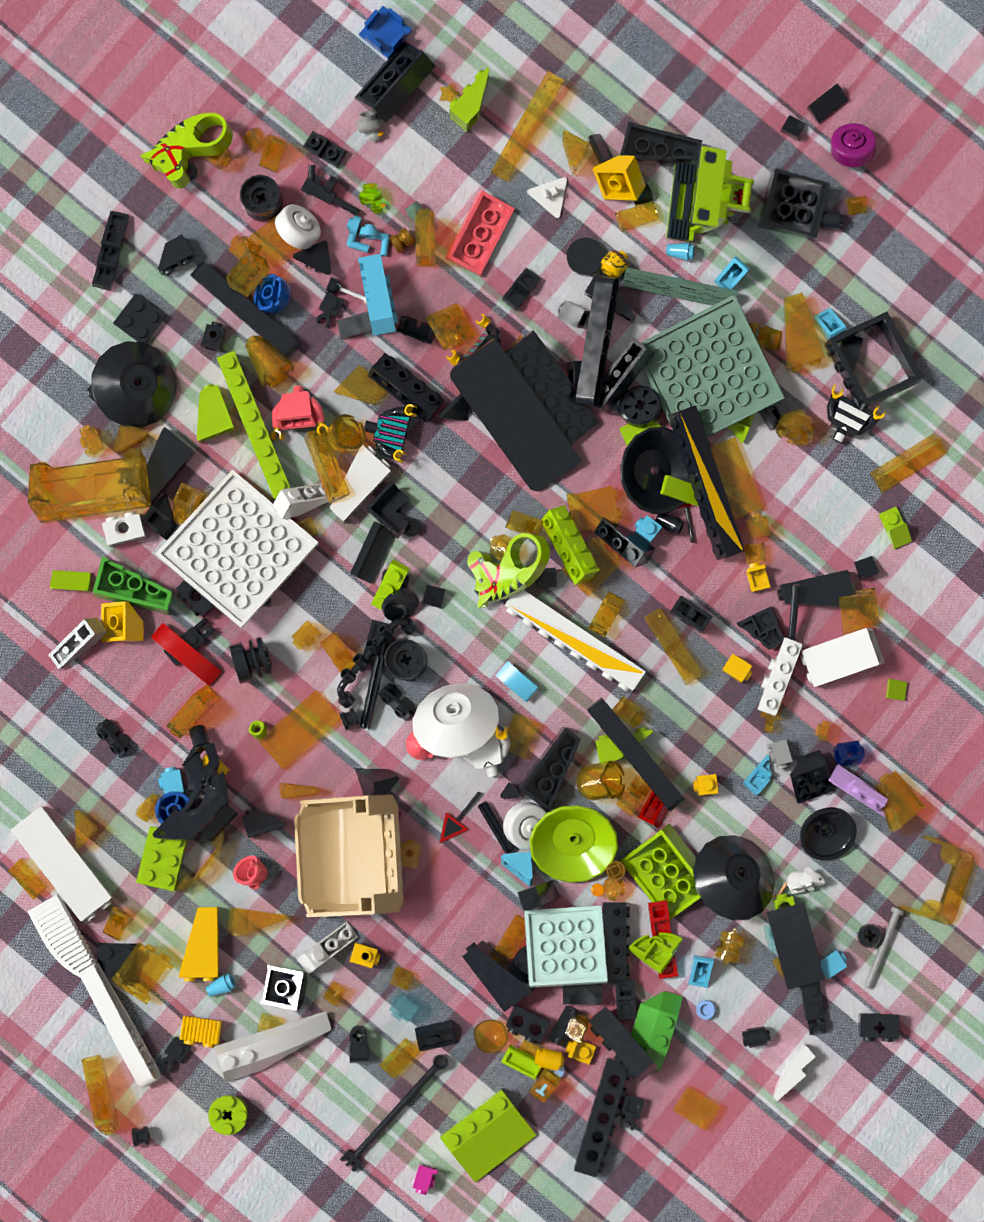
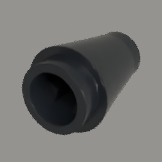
M665 513L658 514L655 522L672 535H679L685 523L680 517Z

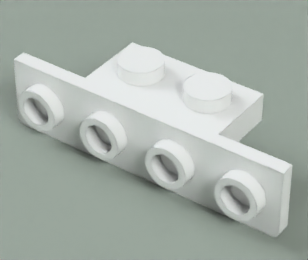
M784 638L778 656L775 659H771L768 669L771 671L769 676H765L761 687L764 688L763 696L757 710L773 716L777 714L802 648L801 643Z

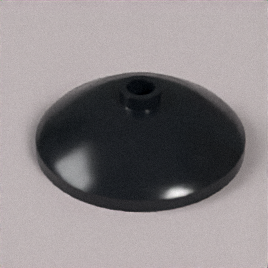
M836 807L819 809L804 821L800 830V843L804 851L814 859L825 861L836 859L844 855L854 844L857 835L855 821L843 809Z

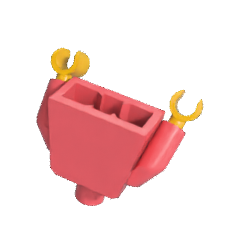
M300 385L294 386L293 393L283 394L281 401L272 410V427H274V430L271 432V438L276 441L277 433H279V439L281 441L284 440L285 434L280 429L316 426V423L319 424L317 427L319 435L322 436L321 429L323 427L326 428L327 434L330 433L329 427L324 424L325 417L322 406L314 397L310 396L308 391H304V387Z

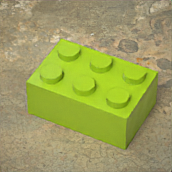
M150 826L136 883L174 892L177 888L188 840L154 838L153 832L158 827ZM163 831L159 833L160 835H166Z

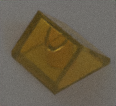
M565 130L562 131L561 141L571 174L575 175L588 153L589 143Z

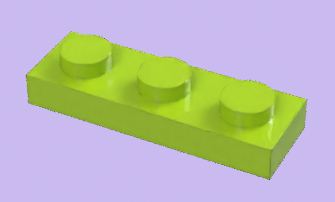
M393 559L371 605L382 610L381 606L384 599L391 593L392 595L397 593L396 590L401 588L410 568Z

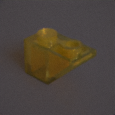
M181 483L173 499V521L182 525L204 501L207 494Z

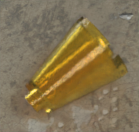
M253 335L247 339L245 348L264 388L267 389L268 385L270 388L279 385L288 378L287 373L289 370L293 372L295 366L292 361L259 335Z

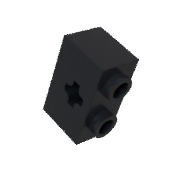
M859 1013L858 1036L863 1037V1041H874L875 1038H882L883 1042H894V1038L899 1039L900 1015ZM878 1022H880V1025L883 1026V1029H880L879 1033L877 1030L874 1029V1026H877Z

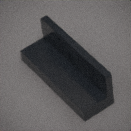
M373 522L350 572L352 576L370 584L373 582L393 538V535L381 526L380 523Z

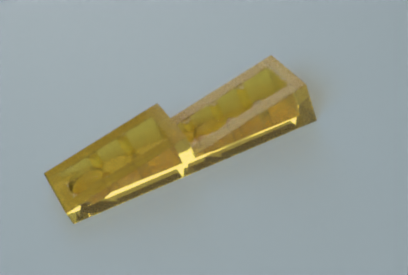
M658 608L645 616L644 620L685 685L702 676L700 669L662 610Z

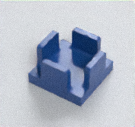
M382 6L379 10L376 9L365 21V27L359 33V36L388 59L412 32V29L405 24L404 19L395 11Z

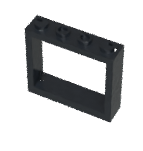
M884 312L828 339L824 344L827 350L826 354L832 358L836 372L842 376L845 388L850 391L853 403L856 402L860 411L918 384L924 378L888 312ZM878 324L908 379L867 398L837 343Z

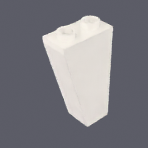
M362 445L330 506V510L344 523L391 474L389 470L391 466L384 459L380 461L376 458L375 455L377 453L370 446L366 448Z

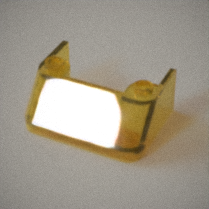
M922 835V840L942 846L940 857L943 862L952 865L940 902L932 899L926 900L922 904L920 911L903 905H898L897 908L943 925H950L956 919L975 858L972 853L955 845Z

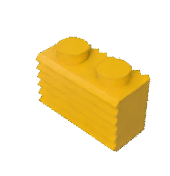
M184 1015L180 1039L184 1040V1044L195 1045L196 1042H201L204 1047L214 1048L215 1045L220 1043L223 1021Z

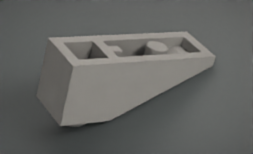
M97 617L84 619L49 654V657L60 670L94 646L107 633V630Z

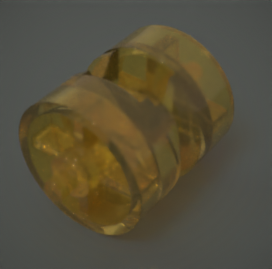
M733 928V931H730V933L721 930L719 937L721 945L717 946L714 957L722 959V965L724 966L729 961L738 964L741 953L738 949L743 947L745 937L737 935L736 928Z

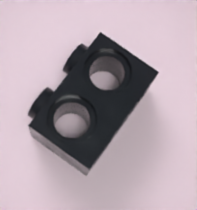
M514 1005L505 1027H508L507 1031L516 1036L520 1033L526 1036V1041L535 1044L536 1041L541 1042L550 1021L518 1005ZM515 1016H521L524 1020L523 1024L519 1027L514 1026L512 1023ZM533 1024H538L541 1027V1032L537 1035H533L530 1032V1027Z

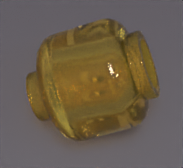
M505 534L494 536L489 542L490 554L499 561H502L512 539Z

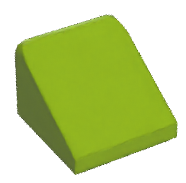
M888 679L885 698L905 701L907 682Z

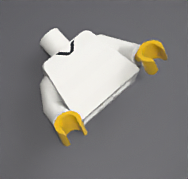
M497 727L494 736L481 749L461 757L470 765H474L476 769L485 767L488 777L498 775L496 764L503 762L504 758L508 755L511 745L507 734L508 727H505L504 731Z

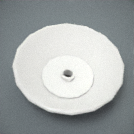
M463 683L446 685L429 693L418 705L412 719L413 734L420 746L433 755L447 758L467 756L481 749L494 736L499 723L498 706L492 696L478 686Z

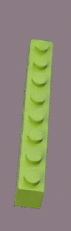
M235 351L217 357V360L272 496L276 500L282 489L291 487Z

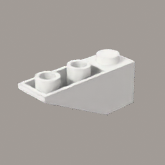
M327 482L282 489L273 506L281 519L292 518L333 500L336 495Z
M345 922L297 958L305 971L310 974L358 936L348 922Z

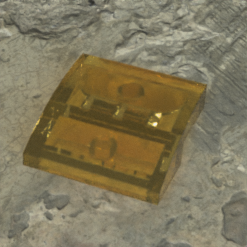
M875 588L858 590L856 595L839 598L843 635L869 628L879 623Z

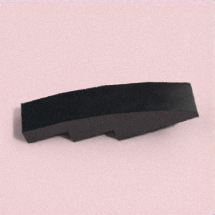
M110 210L101 241V249L96 263L97 268L92 281V287L111 291L125 238L129 214Z

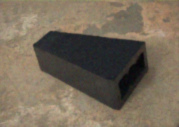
M166 427L162 429L135 491L139 495L137 499L144 505L155 503L195 454L193 449Z
M848 570L781 584L779 590H777L778 599L783 602V605H791L793 584H799V606L839 609L856 608Z
M483 940L478 944L473 942L466 948L467 953L462 956L504 1012L535 989L529 987V976Z

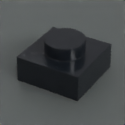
M545 568L537 579L538 589L557 587L556 568Z

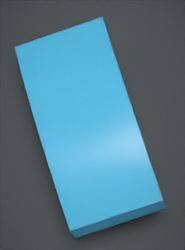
M509 661L495 675L525 702H528L539 689L533 681Z

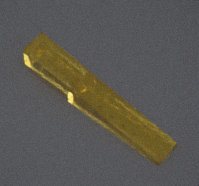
M547 71L491 171L493 175L508 182L564 84L562 78Z

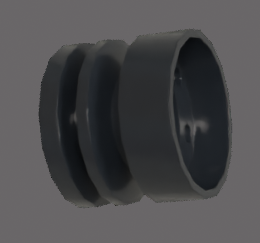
M261 174L254 175L248 178L241 186L240 200L249 217L260 222L270 221L277 217L282 209L283 200L279 187L272 178ZM265 198L266 202L262 201L260 204L259 199L263 200Z
M261 637L256 638L257 647L254 646L252 639L249 640V649L247 650L242 642L229 646L240 684L253 681L252 672L254 671L257 672L259 678H263L261 669H265L267 676L272 675L271 657Z
M406 638L398 639L391 643L384 656L385 666L388 671L403 681H412L421 677L428 664L427 654L424 649L415 641ZM405 656L412 658L409 661V665L402 662L405 660Z

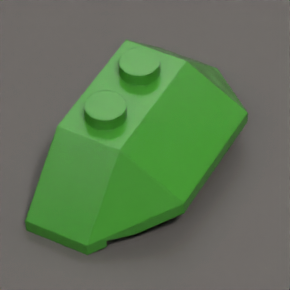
M663 991L640 1004L631 1032V1036L658 1066L655 1069L660 1071L666 1057L683 998L667 991Z

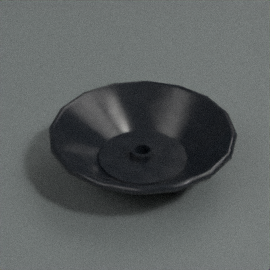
M126 341L111 346L98 358L92 372L91 391L97 407L109 420L124 427L142 428L158 422L170 410L176 397V376L170 361L160 350L144 342ZM135 379L139 380V386L134 384Z
M667 427L647 428L635 435L625 448L620 464L621 484L628 499L640 510L651 514L670 513L685 503L660 494L665 475L690 483L686 467L682 462L681 452L675 441L674 432Z
M736 835L718 836L707 842L696 856L693 869L696 890L703 903L718 916L732 921L750 920L762 913L772 900L775 885L772 866L764 852L750 840Z

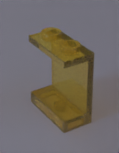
M593 537L587 544L600 570L591 581L576 585L587 597L621 565L619 562L621 558L614 551L610 553L605 548L607 544L600 537L598 539ZM564 566L561 571L572 581Z

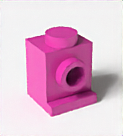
M419 1164L413 1184L416 1193L427 1195L428 1189H432L436 1177L432 1175H437L438 1169Z

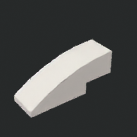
M805 1044L793 1054L784 1067L773 1095L776 1101L806 1076L801 1069L812 1061L815 1055Z

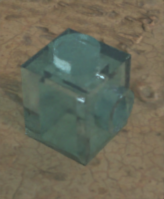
M401 992L399 995L394 994L389 1002L391 1005L389 1010L392 1011L391 1015L399 1021L402 1018L409 1022L419 1008L417 1003Z

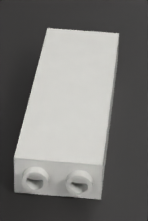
M40 806L10 830L81 922L84 920L89 922L96 916L95 912L98 909L104 910L112 904L110 900L114 897L43 806Z

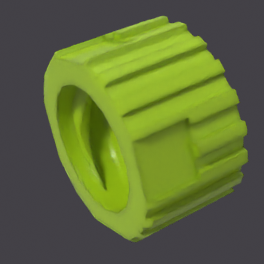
M258 720L252 722L249 727V733L258 740L264 738L268 732L267 726ZM262 727L259 732L255 733L257 728Z

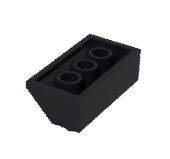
M403 41L354 98L366 109L374 112L377 118L387 122L436 66L423 51Z

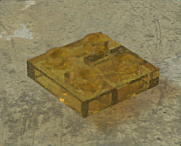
M458 303L426 317L444 351L452 350L476 336Z

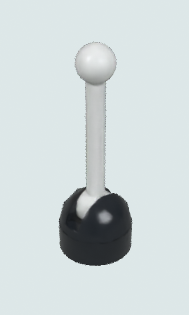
M330 278L326 288L327 292L338 293L342 291L367 303L365 296L342 288L341 283L337 279Z

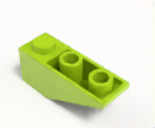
M643 727L636 729L637 733H632V735L640 743L653 731ZM607 735L598 736L599 740L595 741L599 764L617 761L623 757V754Z

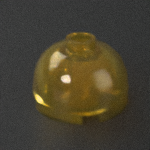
M803 410L786 412L779 419L776 427L778 437L781 439L782 436L788 438L787 442L794 445L804 446L807 445L808 441L811 443L815 433L814 421Z
M348 414L339 415L329 424L327 441L333 450L348 454L359 449L365 442V429L361 422L358 423L354 420V416Z

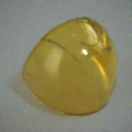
M485 1020L474 1028L475 1043L483 1053H493L501 1050L508 1040L506 1027L500 1021Z

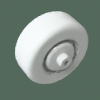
M287 205L275 219V226L279 235L285 242L297 249L310 248L320 237L321 229L317 219L307 209L299 205Z
M522 802L513 806L506 814L503 824L504 834L508 841L520 849L530 850L529 840L533 828L547 812L532 802Z

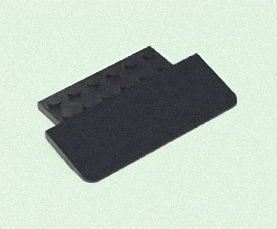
M534 330L505 352L496 339L493 338L451 369V381L531 490L540 491L582 462L571 444L596 426L599 421L588 406L577 405V390Z

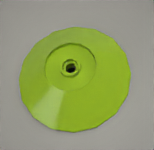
M579 805L559 807L545 814L534 826L529 840L531 856L538 868L551 878L568 883L584 882L601 875L606 870L608 864L613 863L618 849L617 834L610 821L596 810Z

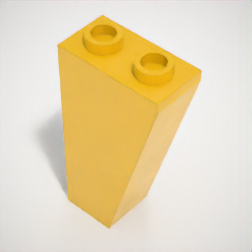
M219 907L197 908L179 972V978H184V981H195V978L203 977V981H215V977H219Z

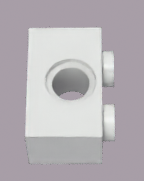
M130 512L124 514L125 517L117 519V516L107 518L106 522L102 523L107 545L112 547L147 538L140 514ZM121 524H128L129 529L126 533L119 532Z

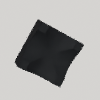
M602 983L563 986V1004H602Z

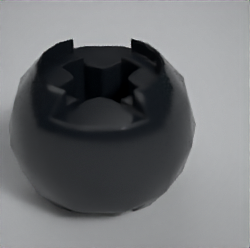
M865 924L860 927L857 938L863 947L874 948L880 943L882 934L876 925ZM869 930L872 934H874V937L871 938V941L865 938V935L868 934Z

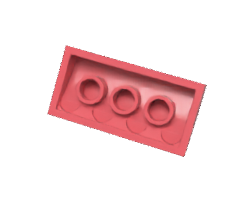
M483 190L479 191L445 259L481 276L515 208Z

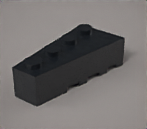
M628 122L620 156H635L637 161H697L699 148L703 140Z
M563 726L517 788L550 812L581 739Z

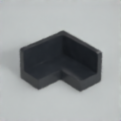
M392 481L365 508L374 519L397 539L411 526L398 514L411 499Z

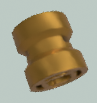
M405 227L397 235L389 237L390 242L399 254L404 251L406 246H411L415 243Z
M613 861V863L608 864L606 874L612 880H619L625 874V866L619 861Z

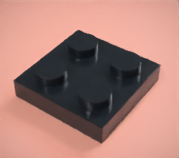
M135 293L113 324L135 341L147 343L167 316Z

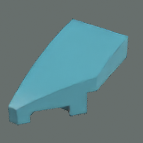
M768 755L763 758L742 783L756 796L768 784L772 776L769 766L770 756Z

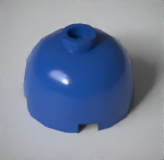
M268 274L262 278L264 281L261 285L257 284L255 288L254 303L259 307L258 309L264 312L279 313L290 302L291 288L281 277L275 274Z
M171 791L160 797L155 806V816L160 824L174 810L181 812V809L185 807L190 798L179 791Z

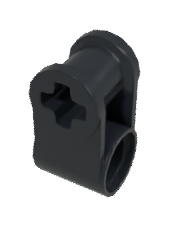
M356 1025L350 1030V1063L369 1062L367 1031L361 1025ZM356 1030H360V1033L364 1034L359 1040L356 1036H353V1034H356Z

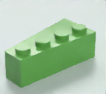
M102 556L92 592L94 597L113 602L126 601L134 607L169 615L174 598L171 591Z

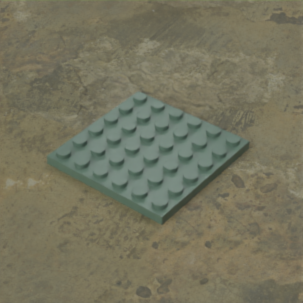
M736 295L642 342L655 353L643 369L653 390L658 393L661 399L662 408L668 421V414L696 405L707 437L785 399Z

